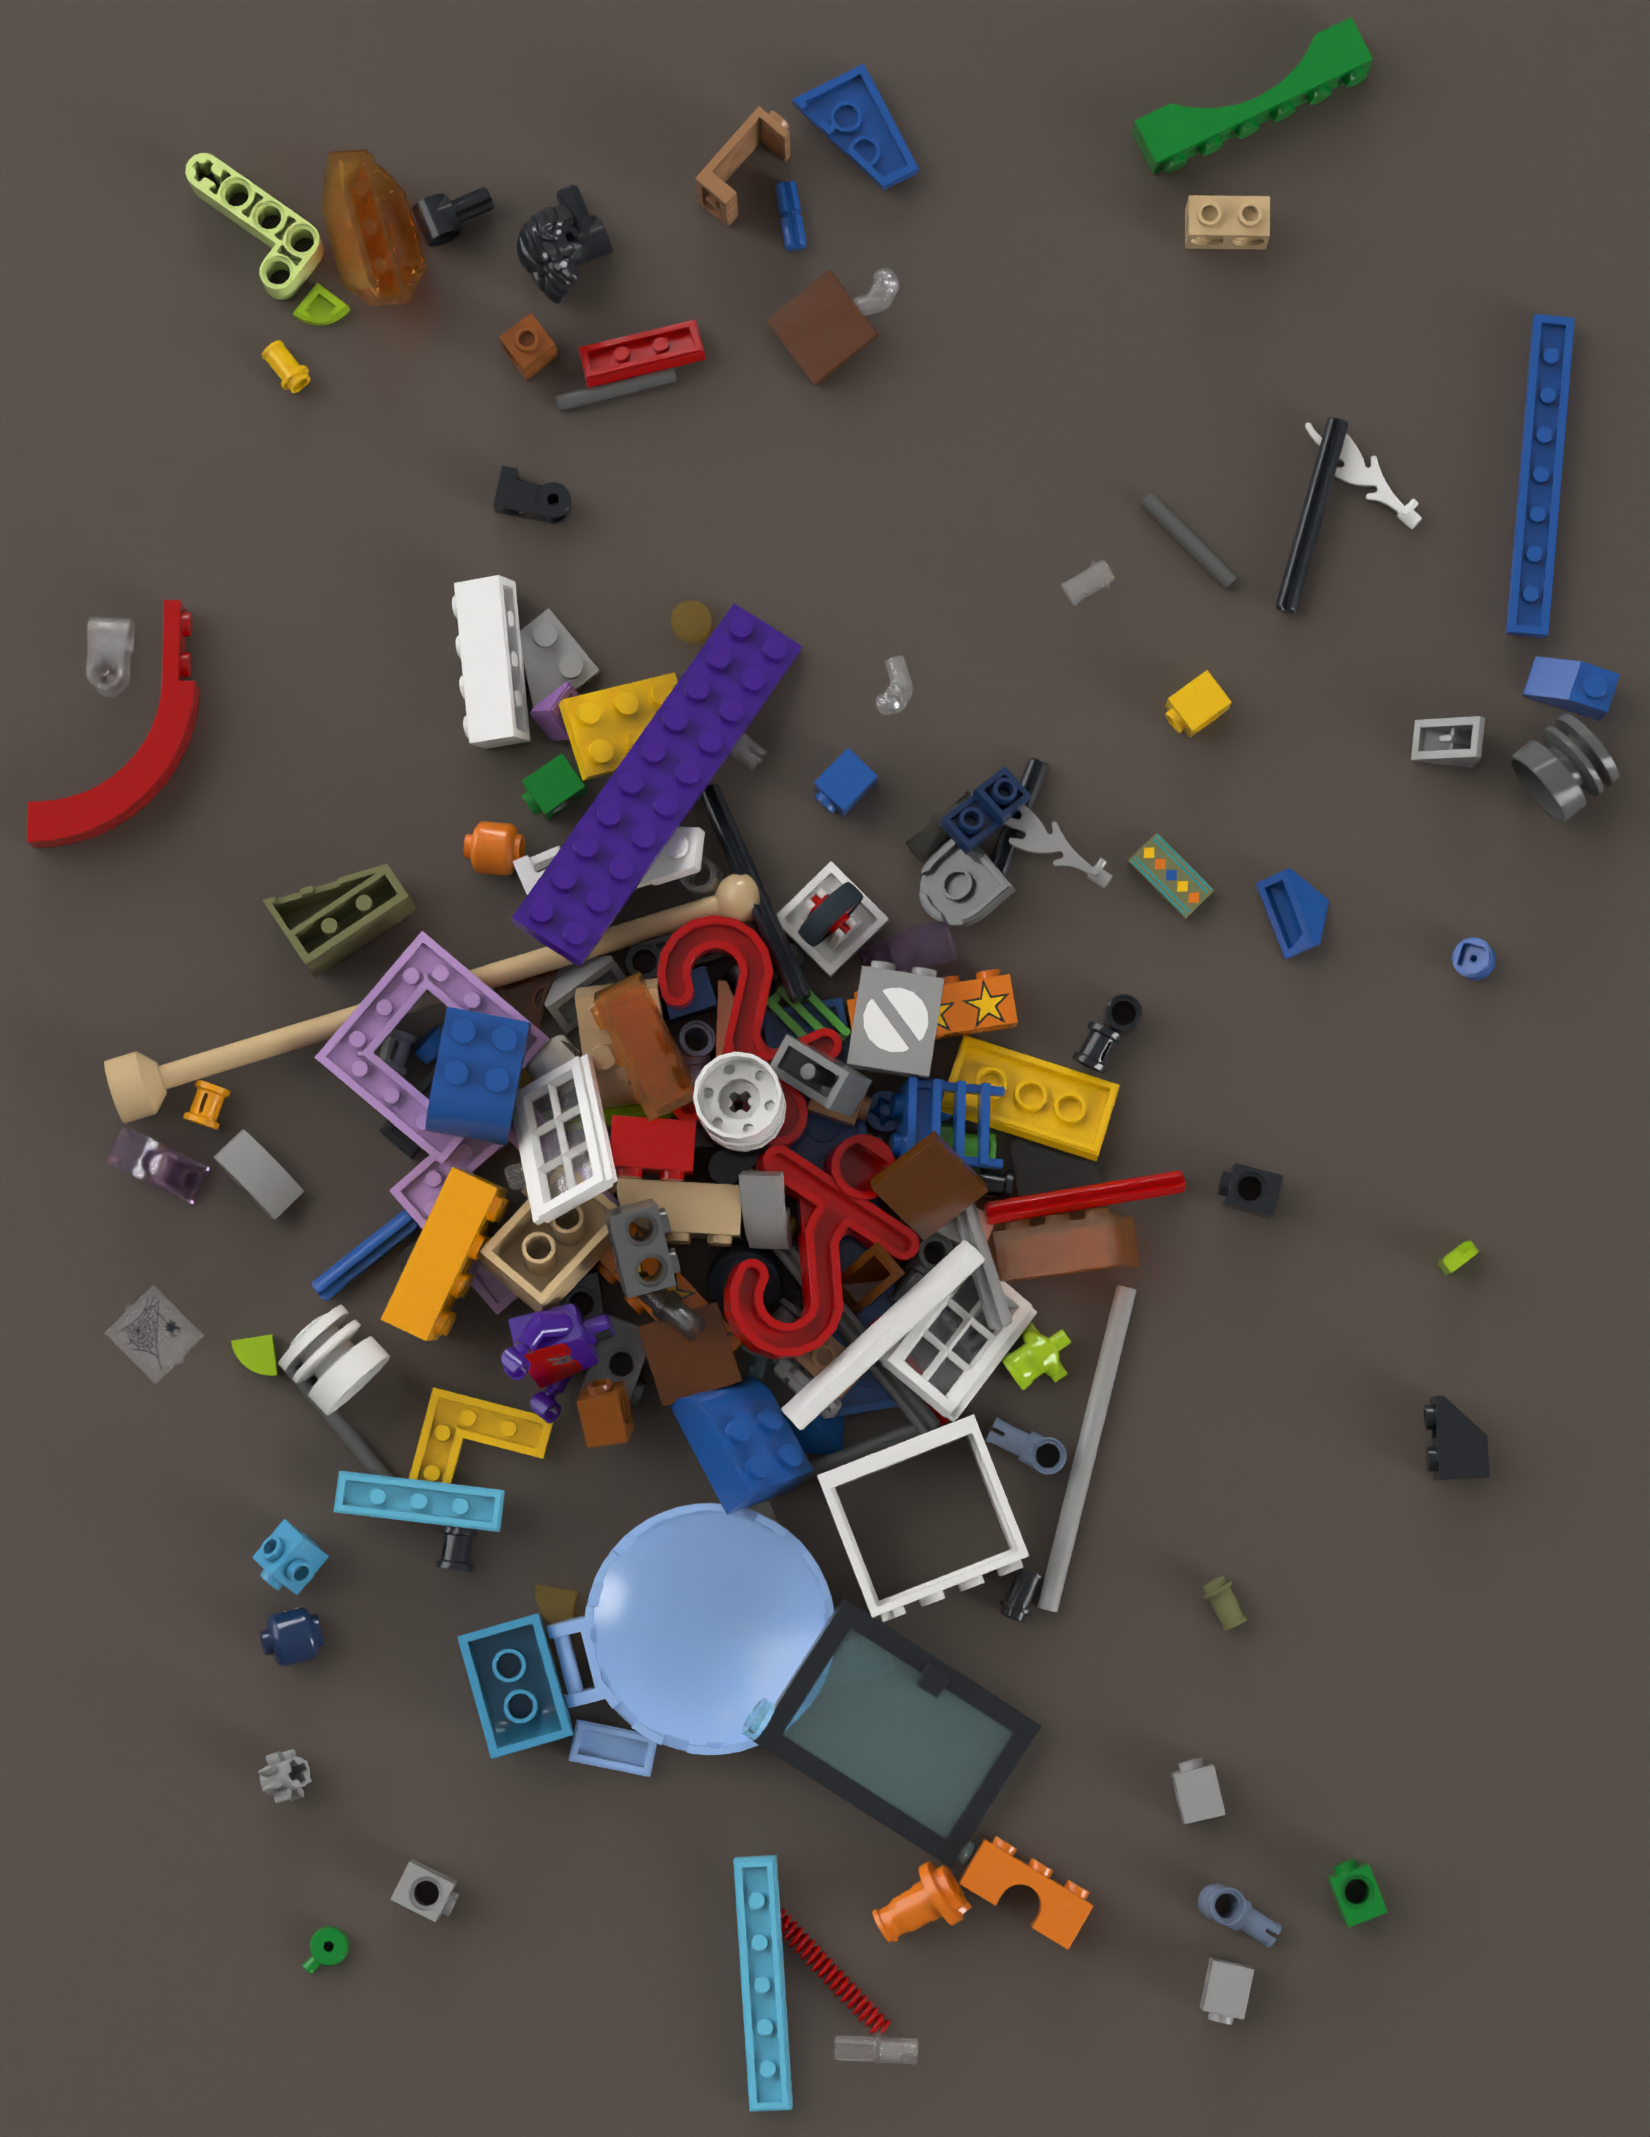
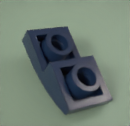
M1005 766L975 788L972 796L942 817L939 825L966 855L1031 800L1032 795Z

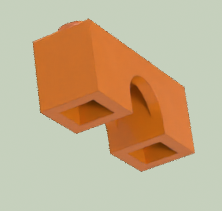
M996 1836L993 1842H990L983 1838L958 1881L959 1884L995 1906L1009 1887L1020 1884L1031 1887L1037 1892L1039 1897V1909L1030 1924L1031 1927L1064 1948L1069 1949L1094 1907L1090 1901L1086 1900L1090 1892L1070 1880L1066 1882L1065 1886L1050 1878L1053 1870L1034 1858L1030 1860L1029 1864L1014 1856L1017 1848Z

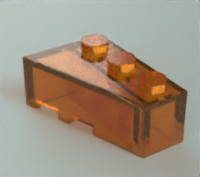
M640 971L595 992V1006L590 1008L599 1029H607L612 1043L609 1044L611 1053L618 1066H624L630 1079L627 1082L636 1102L638 1104L641 1103L648 1121L650 1122L694 1101L695 1080Z
M1100 1208L1084 1211L1085 1219L1070 1221L1069 1214H1059L1045 1217L1044 1225L1030 1226V1220L1006 1222V1230L993 1232L999 1280L1002 1282H1016L1063 1276V1274L1084 1271L1096 1272L1102 1271L1105 1268L1127 1266V1268L1140 1266L1134 1217L1110 1215L1109 1208Z

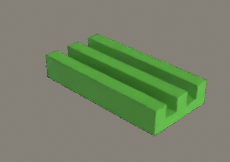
M783 985L769 997L767 1007L798 1038L807 1035V1033L777 1004L782 998L815 1031L824 1028L801 1003L792 1004ZM810 990L811 996L807 1001L839 1032L838 1035L843 1043L852 1032Z

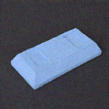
M577 1719L568 1761L650 1777L657 1743L644 1737L637 1731Z

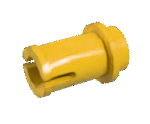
M281 340L271 343L264 349L261 354L262 359L269 364L282 380L281 387L284 390L289 389L291 393H297L310 382L311 378L308 375L309 369L307 366L300 365Z

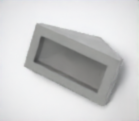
M611 955L586 960L581 968L575 964L559 968L544 1005L564 1033L567 1034L578 1026L575 1005L576 988L629 981Z

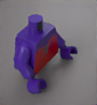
M566 1304L508 1319L514 1347L505 1350L501 1356L504 1372L515 1381L522 1379L529 1372L540 1389L547 1387L545 1392L536 1393L530 1401L532 1411L547 1423H553L559 1417L561 1405L554 1399L558 1393L563 1394L571 1377L597 1364L599 1359L595 1343L615 1336L612 1322L607 1313L585 1320L575 1304Z

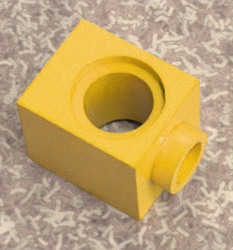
M1206 670L1167 699L1165 707L1168 711L1165 713V716L1176 732L1184 731L1190 738L1225 713L1232 702L1209 671Z

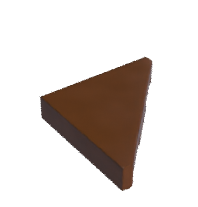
M558 969L495 988V990L502 999L540 1029L546 1010L544 1003Z

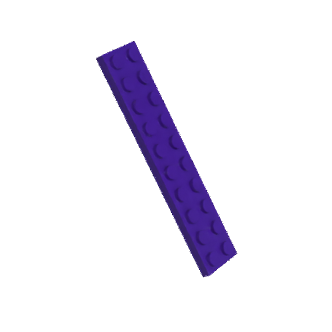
M733 603L511 918V924L581 968L800 654L802 646Z

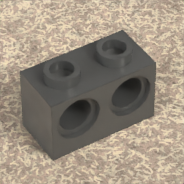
M648 1199L603 1211L622 1292L626 1297L631 1298L677 1286L674 1274L680 1272V1265L675 1248L668 1249L664 1233L671 1232V1227L665 1207L658 1209L655 1201ZM638 1217L648 1218L649 1228L644 1235L633 1237L629 1234V1226L634 1219ZM650 1257L658 1259L659 1267L654 1275L650 1277L639 1275V1265L644 1259Z

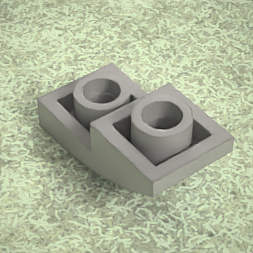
M244 1129L213 1157L237 1185L244 1188L272 1219H277L305 1192L289 1173Z
M742 1171L738 1175L744 1228L749 1247L790 1250L792 1248L790 1207H785L783 1172Z

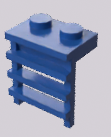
M909 1076L897 1090V1093L892 1094L890 1116L896 1118V1133H891L889 1148L895 1161L931 1132L935 1131L940 1136L941 1092L954 1093L953 1150L970 1167L1001 1169L1003 1167V1159L989 1158L990 1096L1003 1097L1005 1087L990 1086V1083H982L981 1085L966 1084V1081H957L956 1083L942 1082V1079H933L932 1081L919 1080L917 1077ZM966 1094L978 1095L977 1157L964 1156Z

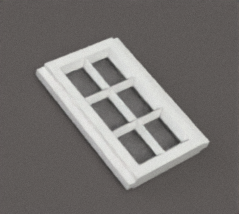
M591 1055L576 1056L518 1090L513 1120L533 1223L540 1225L544 1222H551L613 1187V1183L618 1180Z
M971 1273L879 1359L884 1367L943 1417H947L952 1422L958 1419L1037 1314V1311L1032 1308L1033 1305L1000 1277L999 1280L1012 1317L1010 1325L997 1330L989 1328Z

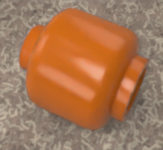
M479 822L473 834H466L464 858L471 859L473 870L476 873L510 876L516 870L513 861L525 856V835L519 834L517 827L510 823Z

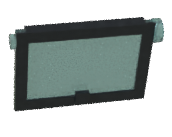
M842 1598L776 1703L774 1704L766 1698H762L746 1719L742 1728V1734L952 1868L956 1861L964 1864L971 1856L975 1848V1842L970 1840L1042 1726L874 1617L872 1618L870 1614L847 1599Z

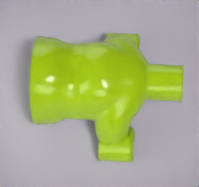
M1030 1322L1021 1334L1024 1344L1015 1351L1007 1353L1002 1359V1362L1022 1390L1030 1386L1033 1380L1043 1373L1050 1376L1056 1383L1068 1374L1059 1361V1351L1069 1345L1071 1340L1063 1329L1048 1338L1040 1334L1033 1322Z

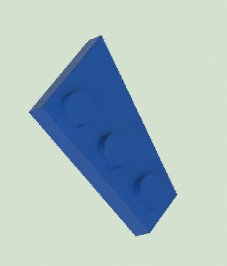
M864 64L792 99V104L882 191L919 173V168Z

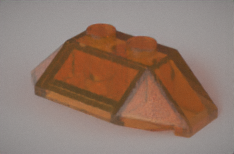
M367 149L332 151L328 154L321 210L342 285L370 307L407 304L413 296V292L422 277L426 264L406 193L394 178L374 161V156Z

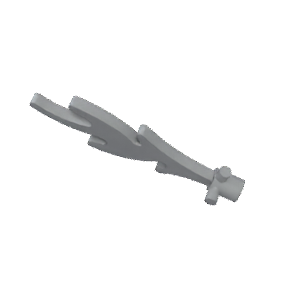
M1026 805L1019 810L1022 815L1020 819L1010 818L1004 823L1009 828L1025 833L1024 839H1009V844L1017 849L1033 854L1060 852L1063 854V857L1053 861L1054 867H1069L1084 872L1088 875L1087 879L1103 889L1111 881L1113 875L1103 870L1107 861L1100 858L1094 867L1091 866L1070 846L1057 822H1052L1053 833L1048 834L1042 822Z

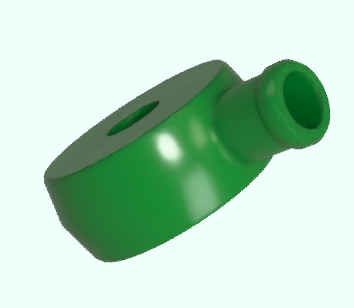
M324 1926L318 1929L310 1940L312 1956L303 1963V1968L308 1973L313 1974L321 1964L324 1966H334L341 1963L349 1952V1940L344 1931L335 1926ZM327 1941L333 1943V1950L326 1949L325 1943Z

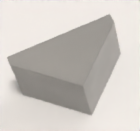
M1472 716L1415 720L1411 760L1474 768L1481 759L1485 717Z

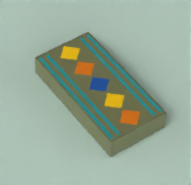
M1158 833L1152 836L1127 862L1184 920L1215 891Z

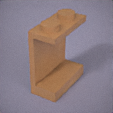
M758 106L695 178L697 202L726 227H729L738 217L737 192L725 182L761 142L786 162L791 156L790 131L787 130L789 128L788 123L775 111L771 110L767 113Z

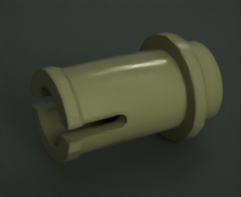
M1220 1575L1201 1586L1205 1592L1202 1597L1210 1601L1223 1626V1630L1227 1631L1245 1622L1248 1617L1244 1614L1230 1588L1233 1585L1232 1581H1227L1224 1575Z

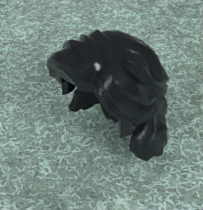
M564 205L545 207L537 214L531 215L530 219L522 226L517 241V252L521 266L528 273H531L540 290L544 291L545 295L555 304L564 303L569 299L566 295L567 291L580 278L575 265L582 263L590 250L588 246L585 247L578 242H569L565 234L572 238H576L581 234L573 226V215Z

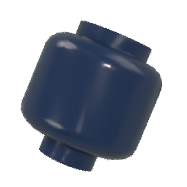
M304 1607L271 1614L267 1619V1630L260 1631L264 1655L273 1654L276 1663L280 1666H289L313 1660L317 1656L318 1648L324 1647L317 1614L310 1615L309 1611Z

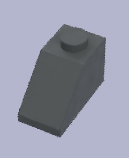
M786 1034L770 1063V1067L779 1079L827 1109L853 1117L872 1082L871 1079L840 1060Z

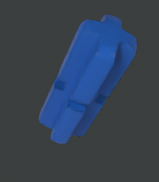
M795 181L780 182L776 184L775 192L779 216L783 217L781 219V228L785 249L787 251L802 250L806 247V237L803 219L799 215L801 208L797 184Z

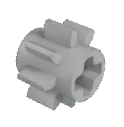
M294 1749L282 1753L278 1751L265 1756L268 1765L258 1770L262 1791L274 1796L275 1803L287 1800L293 1801L304 1797V1791L301 1787L312 1782L308 1761L296 1756Z

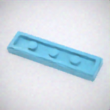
M339 1471L333 1512L500 1532L505 1490Z

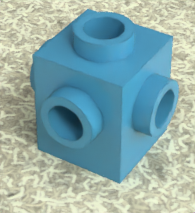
M284 1519L270 1537L263 1542L252 1558L264 1569L260 1576L278 1591L284 1585L298 1595L304 1586L312 1580L315 1573L329 1558V1555L309 1536Z

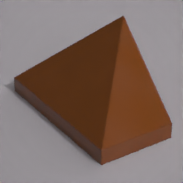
M876 1242L841 1273L843 1301L855 1316L905 1274L879 1242Z

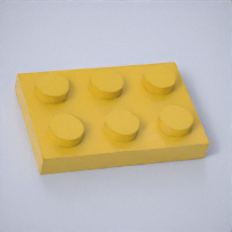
M675 672L560 701L558 705L583 781L615 772L678 683Z

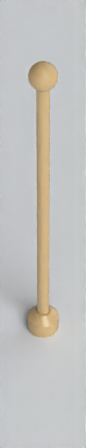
M737 874L729 875L720 882L715 895L609 927L586 960L672 934L691 920L711 915L735 918L745 925L753 924L755 922L752 915L754 904H760L758 887L747 874L742 876ZM546 946L469 971L489 988L494 989L569 966L573 963ZM427 990L407 1015L444 1003ZM359 1004L160 1066L155 1060L137 1051L104 1061L105 1073L117 1112L124 1124L155 1115L169 1088L331 1039Z

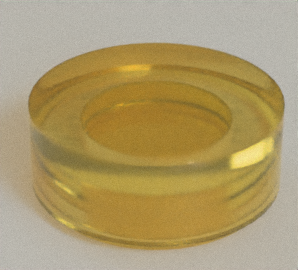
M684 601L677 605L672 612L671 627L673 633L683 642H699L711 630L712 620L710 612L704 604L698 601Z

